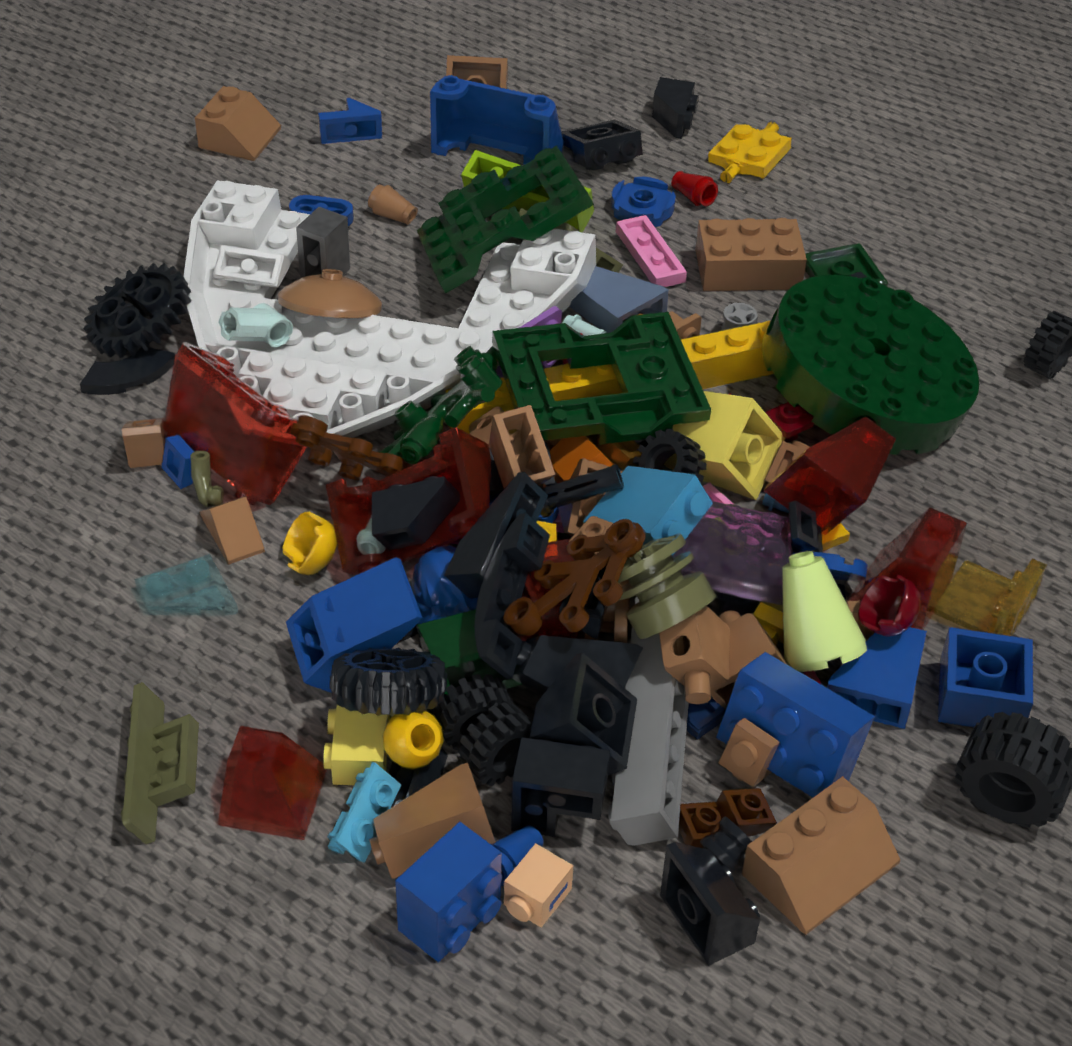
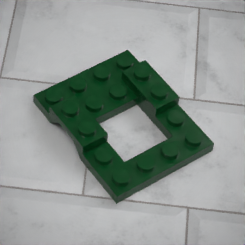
M555 146L552 149L547 148L540 151L527 164L512 168L502 179L499 178L495 169L490 172L478 174L464 188L450 191L438 203L443 214L426 220L417 232L439 284L444 292L448 293L477 275L482 255L511 237L534 241L593 206L594 203L559 148ZM540 185L543 186L550 198L546 202L534 204L522 216H520L515 206L510 209L501 210ZM494 214L491 220L486 222L485 219Z
M669 312L632 315L611 333L587 336L581 335L566 323L492 331V344L514 409L528 405L532 406L544 441L595 435L599 445L646 439L649 435L656 438V431L662 430L666 432V429L673 430V425L710 420L711 407ZM567 359L570 369L611 364L622 393L555 401L541 362Z

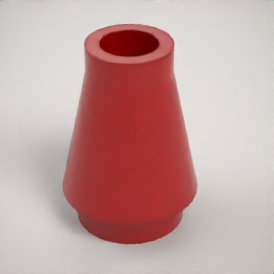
M678 171L672 178V187L682 193L696 206H709L717 197L718 186L709 176Z

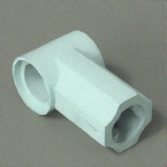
M265 303L258 304L253 308L230 307L228 311H222L218 322L221 327V335L228 341H265L275 348L284 345L290 339L293 332L292 322Z

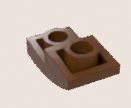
M761 788L723 790L716 802L680 804L678 829L686 845L704 848L700 841L706 835H713L718 830V823L724 816L729 818L748 837L768 831L777 822Z

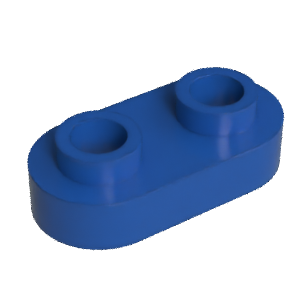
M300 195L293 198L289 203V211L311 214L318 207H322L346 216L348 226L354 220L353 205L347 200Z

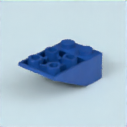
M395 557L311 596L286 621V625L304 683L332 693L330 689V675L335 659L345 653H352L355 650L364 651L368 648L382 649L383 647L392 649L423 618L401 559Z

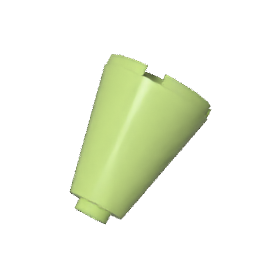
M804 551L789 556V563L782 567L784 659L787 664L797 671L806 672L829 668L827 662L839 657L842 664L862 656L867 651L866 640L824 558L814 556L813 551Z

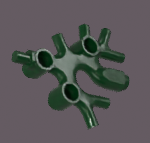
M471 346L462 350L454 358V361L457 363L456 369L461 374L460 378L462 380L447 393L434 396L431 400L433 408L427 413L420 404L415 405L412 400L402 405L394 414L398 419L396 423L401 429L395 431V441L381 450L380 453L394 454L410 464H417L431 452L441 439L444 420L449 427L456 428L473 408L481 403L491 402L495 397V391L503 383L497 375L498 359L494 347H490L486 353H481L479 349L474 350Z

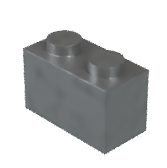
M318 207L296 227L300 278L322 274L323 269L340 270L344 276L350 270L347 217Z

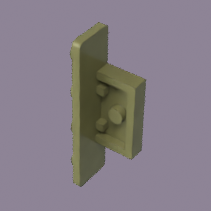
M141 682L134 685L133 700L130 706L131 723L130 735L127 740L128 759L127 770L124 775L125 794L121 818L123 825L129 832H132L143 843L149 844L155 842L158 806L195 793L199 723L190 714L164 723V702Z

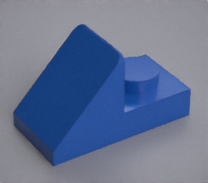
M346 98L347 110L318 113L321 144L382 139L381 111L359 101Z

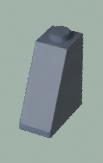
M595 266L587 287L571 301L570 307L597 328L611 333L632 315L667 312L668 289L664 286Z

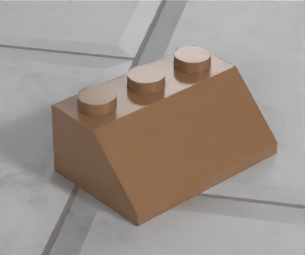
M842 776L748 844L742 875L804 935H807L900 863V857L875 804Z

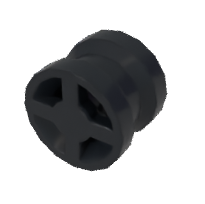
M726 816L719 821L718 830L713 835H706L700 841L701 845L705 849L710 850L720 864L726 865L731 873L738 868V860L746 854L747 845L752 842Z

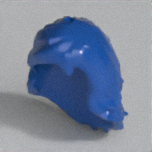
M436 547L420 557L419 562L414 566L412 591L423 618L417 624L475 610L477 607L478 598H468L444 576L455 553V547Z

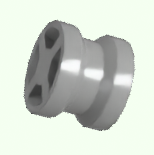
M729 304L723 311L724 323L721 331L756 324L757 311L749 304Z

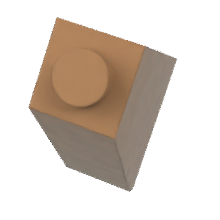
M468 762L457 766L374 818L373 822L377 837L369 839L377 864L380 865L386 862L392 879L403 874L458 822H462L488 843H495Z

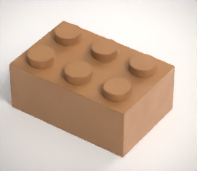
M797 219L699 220L696 256L703 291L789 290L793 285L804 280L807 258Z

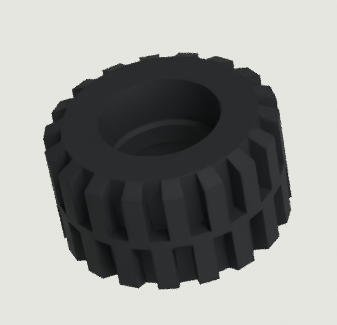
M1004 712L995 713L993 717L987 715L981 719L980 723H976L959 758L955 768L957 772L955 775L956 783L961 786V793L971 799L970 803L977 809H982L993 818H998L1009 824L1015 823L1021 827H1030L1031 824L1038 827L1047 824V821H1055L1059 814L1062 813L1072 788V748L1069 747L1071 742L1065 736L1057 734V729L1051 725H1044L1039 719L1032 716L1027 718L1023 717L1021 713L1014 712L1011 715H1007Z

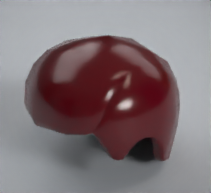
M897 575V579L880 576L867 589L860 601L858 610L860 624L879 635L895 636L901 634L913 625L920 613L921 593L912 581L901 575Z

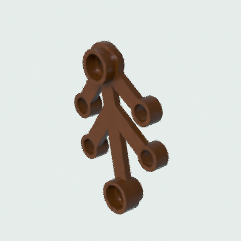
M299 416L297 423L291 426L290 432L296 437L295 441L302 446L310 448L308 456L310 462L320 466H329L333 456L332 451H334L341 462L338 474L344 478L359 481L364 468L362 465L387 476L390 480L389 486L395 484L407 485L417 482L420 473L417 467L405 463L404 459L397 455L372 451L373 444L366 440L327 433L328 425L319 419Z
M621 519L613 523L607 529L605 535L587 537L586 535L576 536L567 546L568 554L575 561L554 563L548 560L543 562L542 568L535 570L534 578L544 589H552L535 603L525 597L515 600L504 613L505 623L516 634L531 636L540 629L542 625L541 616L572 593L567 606L559 615V620L569 632L580 631L589 620V614L583 608L599 571L606 565L604 575L594 586L593 593L604 606L613 605L621 598L623 588L618 583L619 577L627 558L636 555L641 550L646 537L645 530L636 522H632L629 519Z

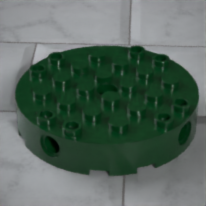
M822 275L807 278L796 283L784 294L762 340V355L767 371H773L778 379L776 388L794 408L801 405L814 416L811 421L812 423L835 437L853 445L880 453L898 455L901 450H914L916 454H921L938 449L942 442L952 438L976 401L979 392V375L976 363L968 348L954 330L934 312L914 300L907 291L895 290L880 284L871 277L858 278L845 275Z

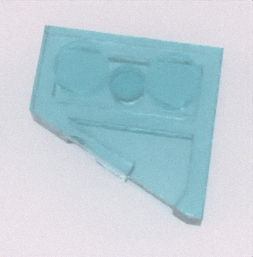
M210 554L134 579L136 589L149 615H170L172 613L201 615V610L225 611V615L238 614L237 603Z

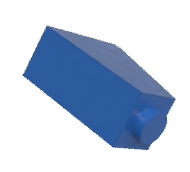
M910 627L895 636H882L874 633L865 642L867 651L862 656L844 663L829 678L827 688L874 715L873 721L905 729L912 705L927 631Z

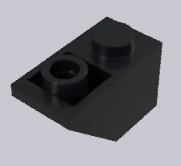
M660 77L654 92L652 117L675 138L682 139L685 129H691L693 113H696L699 95H694L695 82Z
M430 476L420 482L407 485L395 484L385 490L372 492V536L389 551L423 544L458 504L460 492L444 476Z

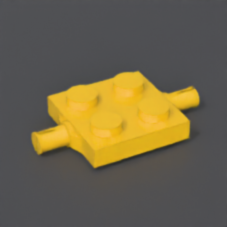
M769 122L762 130L745 124H736L708 153V162L725 169L720 174V179L723 182L727 180V183H731L737 174L765 178L791 149V138L777 133L779 126L775 122L773 124Z

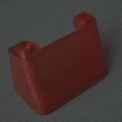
M183 342L175 355L163 421V429L167 432L165 438L180 435L194 452H208L210 454V468L237 489L235 495L238 498L247 497L248 503L251 505H255L257 501L271 505L277 499L307 448L298 444L295 441L296 437L290 432L292 424L297 423V419L291 418L290 414L286 412V408L270 402L233 373L235 370L233 369L234 364L225 357Z
M454 427L439 434L441 445L438 444L433 447L435 456L381 480L367 476L362 479L363 485L347 487L346 480L342 478L326 485L342 571L356 576L395 557L401 559V562L404 563L436 547L444 546L463 538L489 508L492 458L488 444ZM430 476H444L460 492L458 504L425 543L390 551L386 548L381 554L372 553L364 555L358 550L357 535L366 528L372 515V492L385 490L395 484L407 485L420 482Z

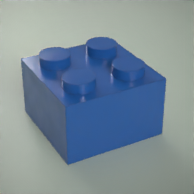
M949 627L940 658L938 722L974 727L976 723H980L983 717L987 715L993 717L995 713L1004 712L1007 715H1011L1012 712L1021 713L1023 717L1028 718L1033 706V639Z
M458 822L395 880L398 931L438 963L449 952L453 954L459 952L467 943L471 931L481 921L483 923L490 922L501 907L502 852L462 822Z

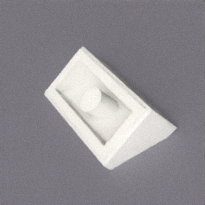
M221 245L213 277L278 288L290 267L291 261L285 254Z

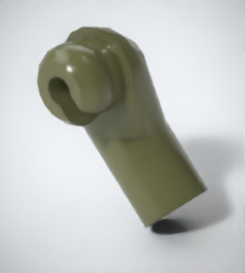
M206 451L193 452L190 455L191 477L199 503L206 507L222 504L224 499L223 488L218 485H211L210 454Z

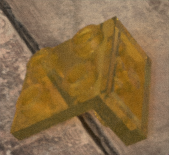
M1032 558L1024 572L1017 570L1011 580L970 561H964L935 605L934 614L969 630L1013 636L1037 597L1047 564Z

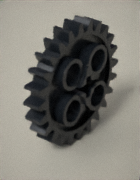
M152 263L147 270L141 265L135 274L128 270L126 278L121 280L116 277L113 287L105 286L104 290L106 293L95 297V300L98 302L97 305L88 307L91 315L84 318L88 324L84 327L87 333L86 337L100 354L106 353L110 358L115 354L119 358H123L127 351L132 356H135L140 347L148 351L149 344L152 341L157 344L161 343L160 336L163 333L172 334L171 325L181 324L178 315L188 312L184 306L191 302L188 296L191 293V289L188 287L187 281L180 271L178 272L174 266L168 268L166 263H163L159 268L155 263Z

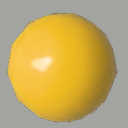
M427 711L423 713L412 712L410 715L395 714L387 721L382 735L384 750L391 760L402 767L410 769L428 765L439 755L444 742L442 726L435 716Z

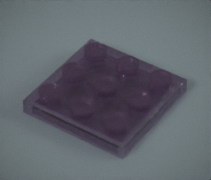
M712 501L711 507L685 539L686 544L672 556L675 557L688 551L694 555L695 558L681 570L682 575L685 576L701 571L704 573L713 591L783 605L782 567L789 563L788 557L791 556L789 518L772 512L765 513L742 508L735 504H723Z

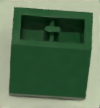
M476 609L416 625L422 650L430 655L439 657L445 663L447 687L451 684L455 688L460 685L458 680L466 678V681L470 682L472 681V675L480 674L482 680L486 674L492 675L494 679L498 677L505 684L506 688L522 685L512 678H504L479 657L475 640Z

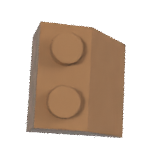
M447 55L446 76L453 75L459 79L507 89L508 59Z
M223 86L195 117L198 148L251 161L256 160L281 129L280 123L251 92L239 90L231 86Z

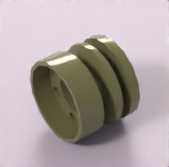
M681 533L667 538L655 539L642 545L639 552L627 558L619 577L618 583L627 579L629 581L622 587L623 594L619 600L628 599L636 595L639 599V602L631 607L626 616L640 639L648 638L678 624L707 606L716 597L703 572L699 571L685 576L682 575L681 570L695 558L692 552L688 551L672 557L673 553L686 544Z

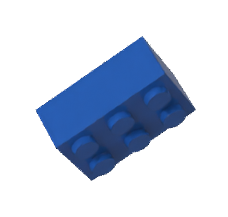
M764 652L740 669L716 738L727 744L735 725L743 718H746L780 742L767 770L809 796L815 797L842 776L847 781L850 780L875 716Z

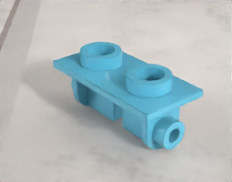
M372 762L370 768H365L363 773L357 774V781L346 802L350 809L348 812H341L333 831L329 832L327 836L330 840L328 845L330 850L340 854H344L346 850L361 862L366 861L372 847L369 839L377 837L373 819L391 808L401 787L397 780L375 762Z

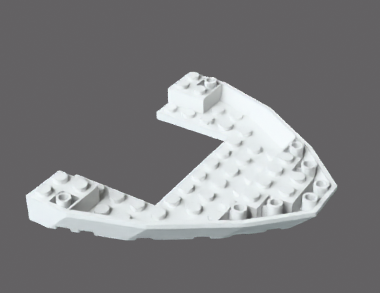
M217 180L191 220L183 277L191 289V293L188 295L191 302L186 306L205 372L246 435L297 443L295 441L296 437L290 432L291 426L297 423L299 416H308L328 425L327 433L354 438L394 423L395 420H398L394 415L395 412L410 400L415 405L420 404L424 410L432 406L431 400L434 396L445 394L446 389L453 388L462 380L460 378L461 374L456 369L457 363L454 361V358L469 346L474 350L479 349L481 353H486L493 346L492 331L519 328L553 306L558 307L564 312L570 306L571 301L587 287L596 266L595 234L553 229L534 241L523 239L521 245L501 243L494 251L459 328L376 315L363 318L315 316L287 309L281 306L277 299H271L277 288L213 277L221 245L285 254L292 263L298 253L296 227L310 215L282 210L278 189ZM265 303L285 316L293 324V332L290 339L281 347L275 348L265 341H228L221 335V327L218 322L222 311L226 312L230 307L253 308L258 304Z

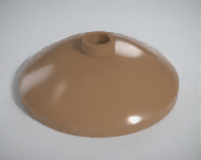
M323 269L322 274L302 277L286 285L278 293V303L281 306L296 312L315 316L363 318L379 314L382 308V302L375 293L362 283L343 277V272L335 269Z

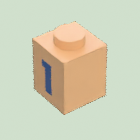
M535 843L504 881V905L509 913L519 921L527 922L529 920L542 927L572 890L574 865Z

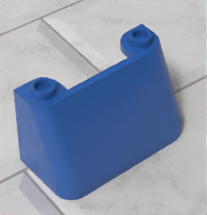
M453 75L443 77L430 90L431 153L446 156L449 149L460 147V150L466 151L470 143L523 154V164L532 161L540 151L547 148L552 149L557 146L563 154L564 142L554 101L545 95H532L459 79Z

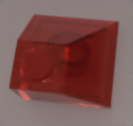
M240 726L227 760L218 824L226 827L305 840L328 769H324V763L284 733Z

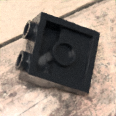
M615 119L561 131L563 145L572 149L574 162L586 167V170H599L610 162L616 164L628 163L636 156L643 155L641 130Z

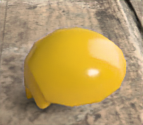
M310 511L301 513L289 528L282 547L283 554L293 562V564L288 563V567L302 575H313L325 568L333 559L336 550L337 537L335 529L329 521Z

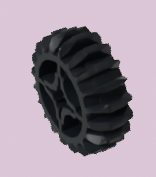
M386 647L382 649L368 648L364 651L355 650L352 653H345L334 660L330 675L332 699L336 701L337 705L345 707L349 711H359L361 714L372 713L377 716L381 714L391 716L395 714L410 715L412 712L423 713L427 709H433L444 701L447 687L445 663L439 657L430 655L426 651L417 652L415 649L406 650L400 649V647L396 649Z

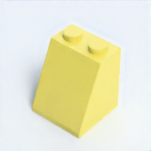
M704 391L711 407L710 420L673 425V431L687 436L701 446L700 450L706 456V458L701 459V461L706 463V470L699 471V474L705 476L703 481L757 500L765 483L764 480L785 437H783L780 429L753 398ZM673 454L664 465L674 470L677 455Z

